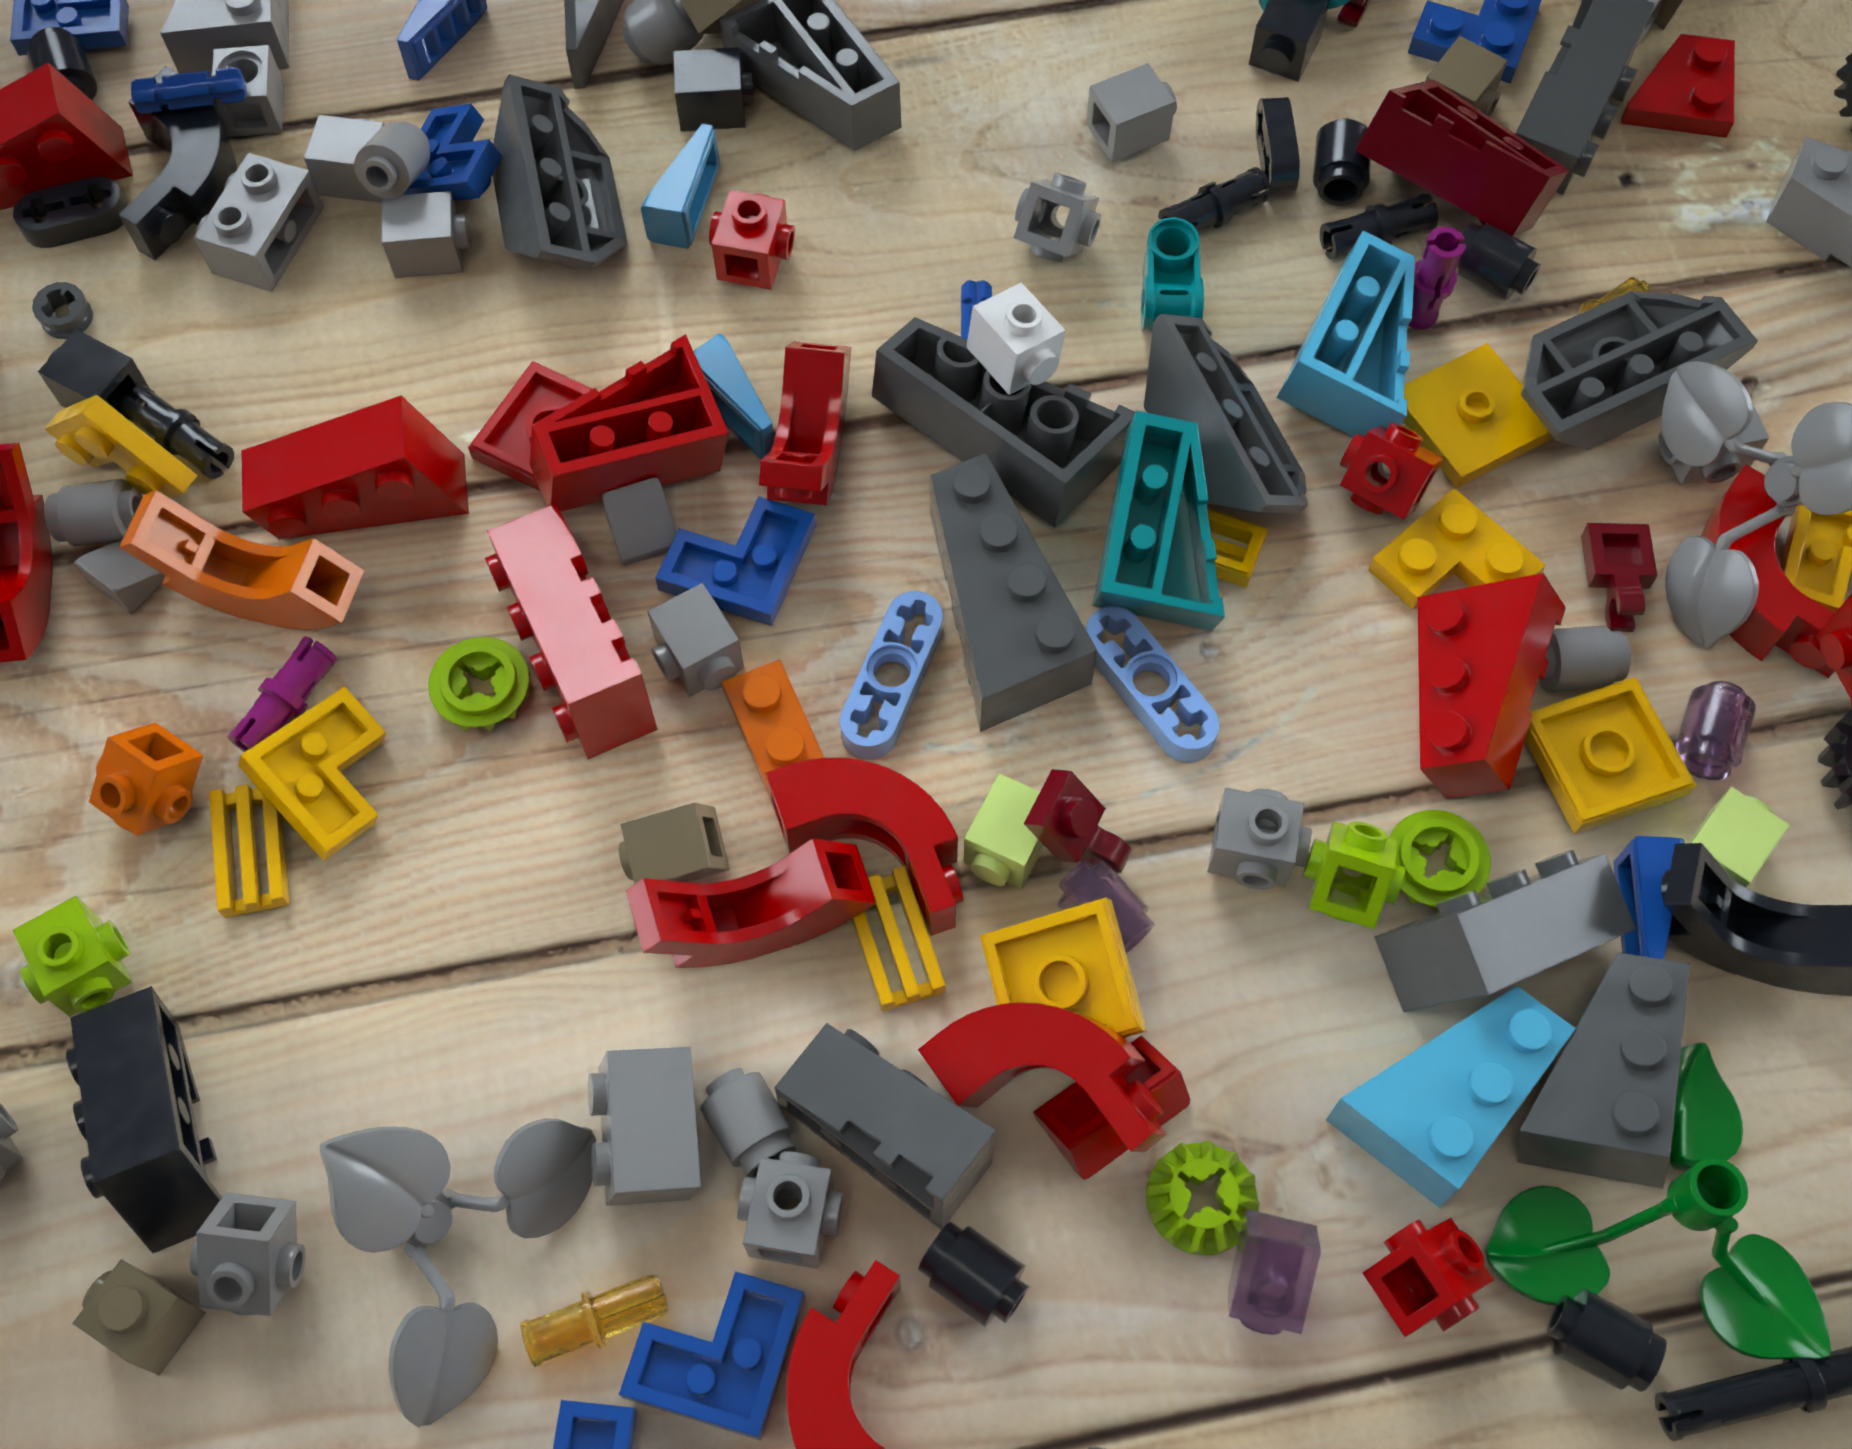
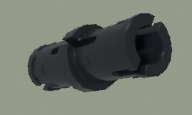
M1253 167L1224 183L1216 185V182H1211L1200 187L1196 195L1160 210L1158 218L1161 220L1171 217L1181 218L1191 223L1197 231L1212 225L1217 229L1230 223L1232 216L1268 201L1271 197V192L1267 190L1262 193L1259 192L1271 188L1270 183L1260 168Z
M1422 193L1416 197L1386 206L1381 202L1368 205L1364 213L1322 224L1319 232L1322 249L1333 246L1332 249L1326 250L1325 254L1329 259H1336L1339 256L1350 253L1362 231L1392 245L1391 241L1399 237L1433 229L1438 223L1436 203L1424 206V204L1431 202L1433 197L1429 193Z
M140 385L131 390L145 402L143 406L128 395L125 396L121 405V412L124 417L134 421L155 437V441L172 455L179 454L201 470V473L209 479H216L224 474L220 468L211 463L213 458L227 469L232 465L234 460L233 448L226 443H222L201 428L200 421L188 410L175 409L147 386Z

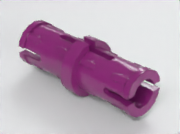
M1443 226L1431 231L1426 240V248L1422 259L1415 263L1412 320L1408 324V326L1414 329L1424 330L1435 325L1443 300L1452 294L1456 286L1457 273L1455 269L1465 251L1466 244H1462L1465 238L1454 228Z
M304 636L290 658L273 679L266 677L258 688V691L261 692L260 696L245 717L229 733L227 738L241 751L246 752L287 725L293 717L297 718L302 715L308 708V705L304 702L331 666L336 663L337 657L320 642H314L312 638Z

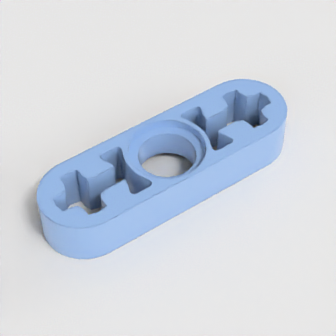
M910 591L899 595L891 602L841 712L840 728L843 745L852 755L867 760L877 759L892 750L943 633L942 608L938 601L927 593ZM915 614L923 615L925 617V625L917 626L911 638V648L903 644L905 639V621H912ZM888 662H897L909 670L910 677L900 686L887 687L880 684L874 674L881 665ZM874 700L882 705L879 711V729L881 731L872 730L868 738L861 737L858 724L865 725L869 721L874 709Z
M1107 606L1094 612L1087 622L1086 631L1097 649L1096 668L1167 755L1177 761L1186 763L1197 762L1208 756L1215 745L1219 731V719L1215 710L1133 612L1118 606ZM1107 629L1112 635L1123 632L1125 634L1123 641L1124 651L1113 640L1103 644L1101 642L1103 630ZM1126 653L1130 657V660L1123 668ZM1154 671L1165 678L1168 689L1161 695L1147 696L1135 688L1133 678L1141 672ZM1176 699H1180L1175 714L1170 707ZM1178 717L1188 727L1196 723L1201 726L1198 740L1191 734H1185L1182 737L1176 734L1179 725Z

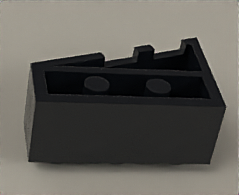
M150 986L70 1017L74 1046L66 1050V1059L75 1082L80 1086L81 1100L74 1102L73 1112L77 1126L88 1143L89 1155L81 1159V1171L86 1186L94 1198L98 1199L104 1196L153 1254L195 1237L196 1232L217 1206L222 1196L209 1181L204 1165L217 1160L212 1140L209 1137L200 1141L198 1139L192 1104L200 1101L179 1024L153 987Z

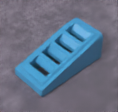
M700 125L643 202L641 213L646 236L649 241L686 249L692 245L720 166L713 125Z
M717 334L695 349L694 354L725 425L761 460L770 452L774 444L771 419L728 340L722 334Z

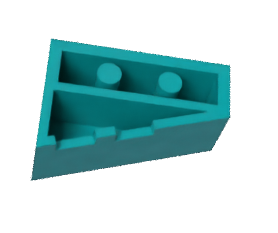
M1136 410L1126 432L1092 606L1099 608L1107 606L1123 607L1137 616L1213 631L1225 618L1223 598H1220L1215 567V560L1217 559L1214 539H1211L1206 504L1208 502V493L1198 423Z

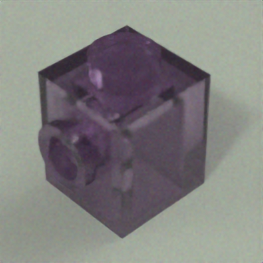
M1246 1209L1228 1284L1229 1317L1239 1319L1245 1327L1263 1334L1275 1335L1281 1333L1282 1330L1302 1334L1321 1254L1316 1225Z

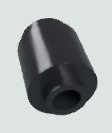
M47 27L36 32L30 40L27 52L32 71L46 63H50L89 99L93 100L97 93V83L82 43L69 31L60 27Z
M1348 118L1337 119L1325 124L1317 132L1313 183L1318 190L1320 198L1329 204L1348 205L1354 203L1361 198L1363 191L1369 185L1371 159L1355 151L1368 128L1361 122Z
M1471 222L1462 233L1465 238L1462 244H1466V248L1457 264V268H1459L1458 275L1505 300H1508L1514 292L1524 295L1541 266L1540 263L1533 260L1537 248L1489 223L1481 227Z
M952 1222L947 1223L940 1231L918 1267L920 1272L931 1279L929 1282L931 1289L984 1327L995 1316L1006 1323L1029 1289V1286L1020 1280L1025 1269L1024 1264L970 1226L962 1230Z
M1587 1289L1581 1290L1574 1299L1564 1295L1556 1305L1547 1326V1334L1555 1338L1554 1355L1620 1390L1630 1386L1639 1392L1645 1391L1656 1377L1666 1352V1339L1653 1333L1652 1323Z

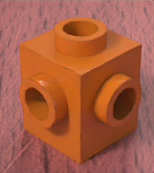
M156 722L107 737L103 754L96 766V778L89 803L113 819L119 827L130 831L136 836L168 824H173L184 819L185 814L192 805V791L203 754Z

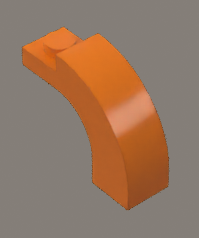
M157 490L143 496L119 546L120 549L166 575L162 584L191 600L238 618L289 629H321L343 623L364 573V569L315 538L290 546H270L248 541L214 526Z

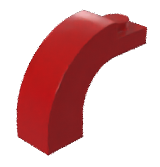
M796 341L785 347L782 398L777 432L772 449L760 460L759 485L768 486L767 500L826 506L829 503L836 479L843 438L852 347Z
M19 442L0 444V663L27 660L40 644L50 614L53 564L50 532L44 516L45 504L43 495H33Z
M1745 464L1712 512L1701 536L1708 538L1716 545L1718 538L1723 533L1776 507L1777 502L1766 492L1764 486L1765 475ZM1780 517L1737 539L1729 548L1743 552L1751 560L1759 581L1758 597L1751 614L1737 630L1729 635L1760 661H1763L1776 645L1789 653L1800 665L1815 669L1830 678L1835 670H1832L1825 663L1816 635L1835 613L1800 592L1782 571L1775 548L1777 532L1786 518Z
M841 757L805 760L765 773L769 797L789 853H792L811 839L832 841L852 838L874 843L890 852L902 866H905L930 935L932 936L955 928L956 904L964 901L959 879L951 865L957 862L958 836L943 809L919 785L906 776L879 764Z
M811 839L773 865L732 880L715 883H688L642 878L626 890L643 953L672 955L676 968H699L731 964L796 946L841 926L876 904L857 844Z
M1018 1002L995 1005L972 1012L954 1021L918 1049L957 1106L978 1108L1021 1074L1040 1068H1053L1074 1079L1086 1091L1130 1152H1146L1167 1135L1156 1120L1163 1114L1156 1099L1139 1080L1136 1079L1129 1085L1125 1079L1126 1076L1146 1060L1120 1034L1107 1025L1080 1013L1040 1003Z
M877 1260L874 1261L865 1276L858 1271H854L843 1286L833 1305V1309L841 1314L836 1323L811 1307L800 1326L793 1344L786 1381L788 1421L796 1449H885L874 1441L861 1426L851 1401V1382L856 1362L901 1289L900 1275Z

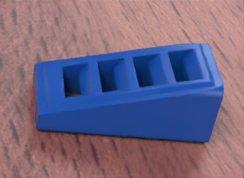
M418 0L397 37V43L409 79L419 81L481 19L487 10L486 0Z
M1635 836L1613 861L1615 878L1636 927V930L1621 936L1622 953L1664 959L1673 914L1664 906L1661 883L1664 873L1671 868L1675 844L1685 843L1684 839Z

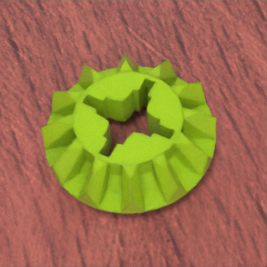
M492 637L470 638L451 646L437 659L429 676V696L443 721L448 720L458 725L465 732L470 727H483L492 732L495 723L507 717L515 719L517 708L524 699H529V676L531 675L525 659L511 644ZM468 672L473 678L478 677L482 681L493 676L490 683L494 689L495 696L491 698L489 695L485 696L481 692H475L469 697L472 690L465 673Z
M1424 810L1413 813L1401 820L1389 836L1390 839L1397 841L1396 864L1406 868L1401 890L1408 896L1410 905L1422 903L1434 907L1436 912H1439L1436 903L1471 890H1476L1477 894H1479L1488 881L1491 871V856L1487 843L1481 833L1469 821L1454 813L1443 810ZM1445 842L1450 845L1445 853L1448 855L1445 859V865L1452 872L1441 869L1436 875L1432 874L1429 879L1424 876L1427 859L1419 853L1430 856L1436 849L1440 850Z
M1210 1140L1202 1143H1180L1173 1150L1158 1159L1149 1176L1146 1188L1147 1210L1156 1230L1174 1247L1195 1255L1219 1254L1240 1243L1251 1230L1260 1205L1255 1186V1175L1249 1172L1240 1161L1236 1151H1227L1214 1145ZM1215 1175L1220 1177L1214 1198L1221 1205V1208L1215 1211L1213 1208L1205 1206L1199 1213L1195 1212L1189 1220L1186 1219L1184 1215L1189 1209L1188 1204L1192 1193L1185 1187V1182L1191 1181L1193 1184L1201 1186L1207 1179L1211 1181Z

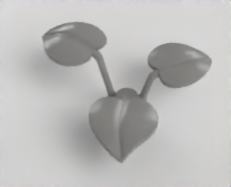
M1693 361L1679 365L1669 380L1661 419L1665 444L1676 459L1686 465L1696 467L1714 464L1720 459L1725 448L1735 455L1768 463L1771 467L1765 475L1764 486L1767 494L1777 502L1776 507L1723 533L1718 538L1716 545L1703 536L1686 538L1676 548L1670 558L1665 577V590L1672 615L1682 631L1696 645L1703 648H1711L1717 641L1737 630L1747 620L1758 597L1759 581L1755 567L1743 552L1729 549L1734 541L1780 517L1792 516L1795 513L1796 506L1804 505L1808 510L1820 515H1837L1852 510V404L1845 402L1823 403L1806 413L1793 434L1791 442L1793 456H1787L1784 452L1766 451L1742 444L1735 438L1749 426L1753 417L1751 398L1741 381L1731 372L1715 364Z
M545 1118L528 1123L516 1130L505 1141L495 1163L494 1181L498 1190L502 1193L495 1197L458 1194L451 1189L444 1190L451 1170L447 1152L436 1138L421 1130L407 1127L368 1128L347 1133L320 1144V1153L328 1177L331 1212L341 1236L349 1244L361 1251L372 1253L387 1251L405 1242L404 1253L415 1260L439 1298V1308L420 1306L407 1313L397 1328L391 1343L389 1377L393 1396L399 1411L413 1425L417 1427L430 1425L467 1399L488 1375L495 1360L498 1344L497 1327L491 1314L484 1307L473 1302L463 1303L455 1307L454 1292L426 1253V1245L438 1242L448 1233L452 1224L451 1210L455 1207L498 1212L507 1208L508 1226L514 1234L522 1238H538L562 1227L580 1208L593 1180L591 1154L592 1145L596 1143V1138L591 1129L576 1126L560 1119Z

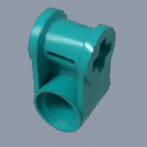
M1175 217L1164 218L1156 222L1149 231L1142 271V329H1152L1153 322L1160 314L1203 319L1204 284L1200 275V238L1196 228L1184 219Z

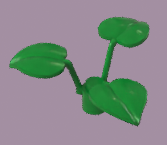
M1696 1043L1681 1048L1670 1164L1673 1169L1684 1172L1670 1183L1666 1199L1603 1230L1593 1232L1591 1215L1587 1207L1576 1196L1558 1187H1532L1512 1198L1502 1209L1484 1249L1489 1266L1511 1289L1534 1301L1556 1306L1564 1295L1574 1299L1583 1289L1598 1294L1608 1284L1610 1268L1598 1245L1611 1242L1669 1215H1672L1681 1225L1691 1230L1707 1231L1715 1228L1716 1234L1712 1247V1256L1720 1267L1704 1276L1699 1290L1704 1318L1714 1334L1729 1348L1742 1355L1757 1359L1812 1358L1813 1360H1819L1831 1354L1829 1331L1821 1304L1802 1267L1783 1246L1767 1237L1758 1234H1748L1738 1239L1728 1252L1730 1235L1739 1227L1738 1222L1732 1216L1740 1212L1748 1200V1186L1743 1174L1736 1166L1727 1161L1737 1153L1742 1143L1743 1122L1736 1100L1718 1072L1706 1043Z

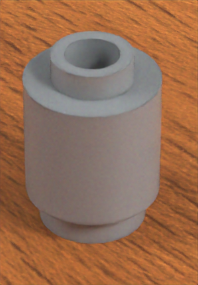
M391 122L384 125L359 150L355 157L354 168L358 180L366 190L380 198L394 199L401 196L429 164L430 144L428 138L419 127L409 122Z
M125 479L63 486L58 493L50 494L47 497L44 505L45 522L51 536L56 541H67L73 546L122 541L143 496L138 490L133 489Z
M1607 626L1556 628L1553 630L1546 653L1549 664L1544 680H1538L1542 688L1548 692L1600 689L1612 685L1614 681H1622L1627 677L1631 665V652L1628 640L1621 631H1611Z
M741 1068L733 1069L719 1076L707 1086L706 1092L709 1097L702 1103L700 1110L733 1167L741 1166L747 1177L754 1178L757 1176L760 1157L779 1160L781 1152H795L796 1147L790 1138L793 1128L759 1072L744 1074Z

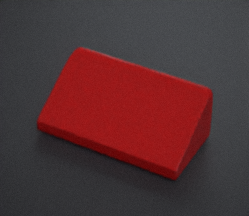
M1141 1035L1130 1044L1135 1047L1146 1061L1126 1076L1125 1079L1129 1085L1136 1079L1139 1080L1153 1095L1163 1111V1114L1156 1119L1160 1126H1162L1186 1109L1191 1099L1181 1071ZM1074 1082L1033 1111L1036 1120L1073 1170L1084 1180L1089 1179L1129 1150L1086 1091L1077 1082Z

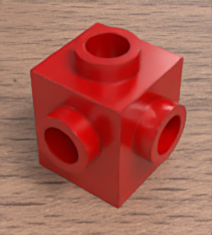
M729 190L723 211L714 212L709 229V244L712 246L717 280L772 290L781 259H790L795 241L794 225L787 224L785 200L772 198L761 193L750 194Z
M1390 423L1388 428L1379 425L1369 430L1365 437L1357 433L1348 445L1340 462V466L1348 470L1340 486L1353 492L1350 500L1359 507L1377 515H1382L1386 510L1404 520L1415 512L1444 458L1421 447L1423 438L1414 431L1396 423ZM1382 463L1388 466L1390 475L1384 471Z
M1452 1218L1428 1230L1420 1219L1404 1227L1383 1242L1390 1254L1363 1272L1364 1277L1404 1337H1407L1433 1320H1436L1443 1332L1480 1308L1472 1295L1494 1281L1484 1266L1485 1261L1479 1246L1467 1233L1459 1230Z

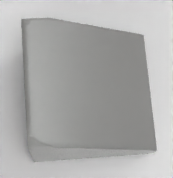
M650 478L607 491L601 495L606 518L623 566L668 552L676 535V529L658 478Z
M122 541L113 542L84 554L74 562L91 585L130 614L138 609L162 585L166 576L120 549L119 546Z

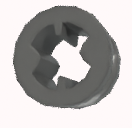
M56 282L45 286L33 299L32 310L34 316L41 323L43 330L52 337L68 339L76 329L84 332L92 322L93 311L91 305L86 301L83 292L76 285L67 282ZM67 304L71 313L59 318L56 309Z

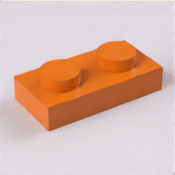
M780 659L722 681L726 699L768 795L766 772L805 760L825 758Z

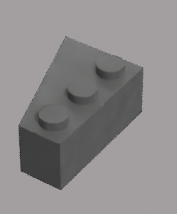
M1582 0L1573 26L1568 25L1560 42L1562 47L1550 70L1545 72L1515 133L1570 170L1557 189V193L1564 195L1574 174L1585 177L1599 145L1592 143L1591 140L1593 136L1601 139L1605 138L1619 108L1610 103L1613 98L1623 102L1637 73V69L1631 68L1628 65L1655 3L1648 0Z

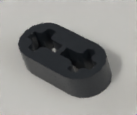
M1288 97L1261 98L1258 101L1256 110V140L1261 170L1267 176L1271 187L1264 190L1271 193L1295 192L1299 182L1300 158L1290 99Z
M98 176L26 194L16 203L13 209V218L27 242L35 247L51 248L118 230L124 225L119 214L128 204L116 182L110 178ZM102 202L103 207L98 208L97 204ZM46 216V221L42 222V217Z

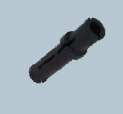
M1852 1346L1831 1351L1829 1356L1819 1360H1813L1812 1358L1783 1359V1364L1672 1392L1656 1393V1410H1668L1670 1414L1659 1417L1660 1424L1668 1438L1672 1441H1677L1685 1436L1799 1407L1808 1413L1824 1410L1827 1406V1400L1852 1394Z

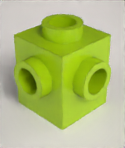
M1333 821L1326 842L1314 839L1304 868L1303 877L1313 880L1309 909L1327 914L1340 921L1353 922L1375 929L1384 902L1391 905L1395 904L1404 879L1406 868L1396 864L1397 841L1388 838L1382 829L1368 823L1355 821L1345 825Z
M77 896L68 899L12 930L28 962L27 966L20 969V974L29 992L38 1003L42 1004L49 1000L69 1017L78 1012H86L108 1003L117 990L132 983L122 962V959L130 955V950L123 936L112 921L109 920L103 923L101 918Z

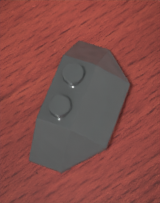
M508 74L504 81L493 145L502 154V157L492 174L505 249L537 259L591 270L623 251L628 244L610 157L585 122L568 107L570 101L561 88Z
M1629 291L1533 335L1528 352L1521 396L1556 441L1589 450L1662 416L1669 380L1679 365L1686 362L1700 361L1715 364L1727 370L1752 350L1758 340L1722 297L1703 296L1701 300L1678 294Z
M1160 314L1153 322L1144 408L1147 413L1198 423L1208 493L1207 503L1255 512L1301 513L1308 506L1307 498L1305 497V474L1253 382L1231 354L1211 339L1212 331L1202 318Z

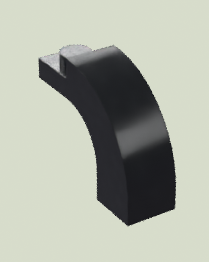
M165 66L154 77L158 83L162 82V76L180 73ZM132 98L128 101L147 140L171 153L163 171L119 214L138 251L155 261L182 237L183 233L192 223L198 226L202 218L210 213L224 191L228 177L237 171L232 146L213 106L170 111L168 105L162 106V112L142 114L137 111Z
M1702 843L1675 844L1671 868L1664 873L1661 883L1664 906L1673 914L1668 938L1674 944L1695 958L1725 972L1775 987L1815 994L1852 996V905L1799 904L1764 896L1736 882Z

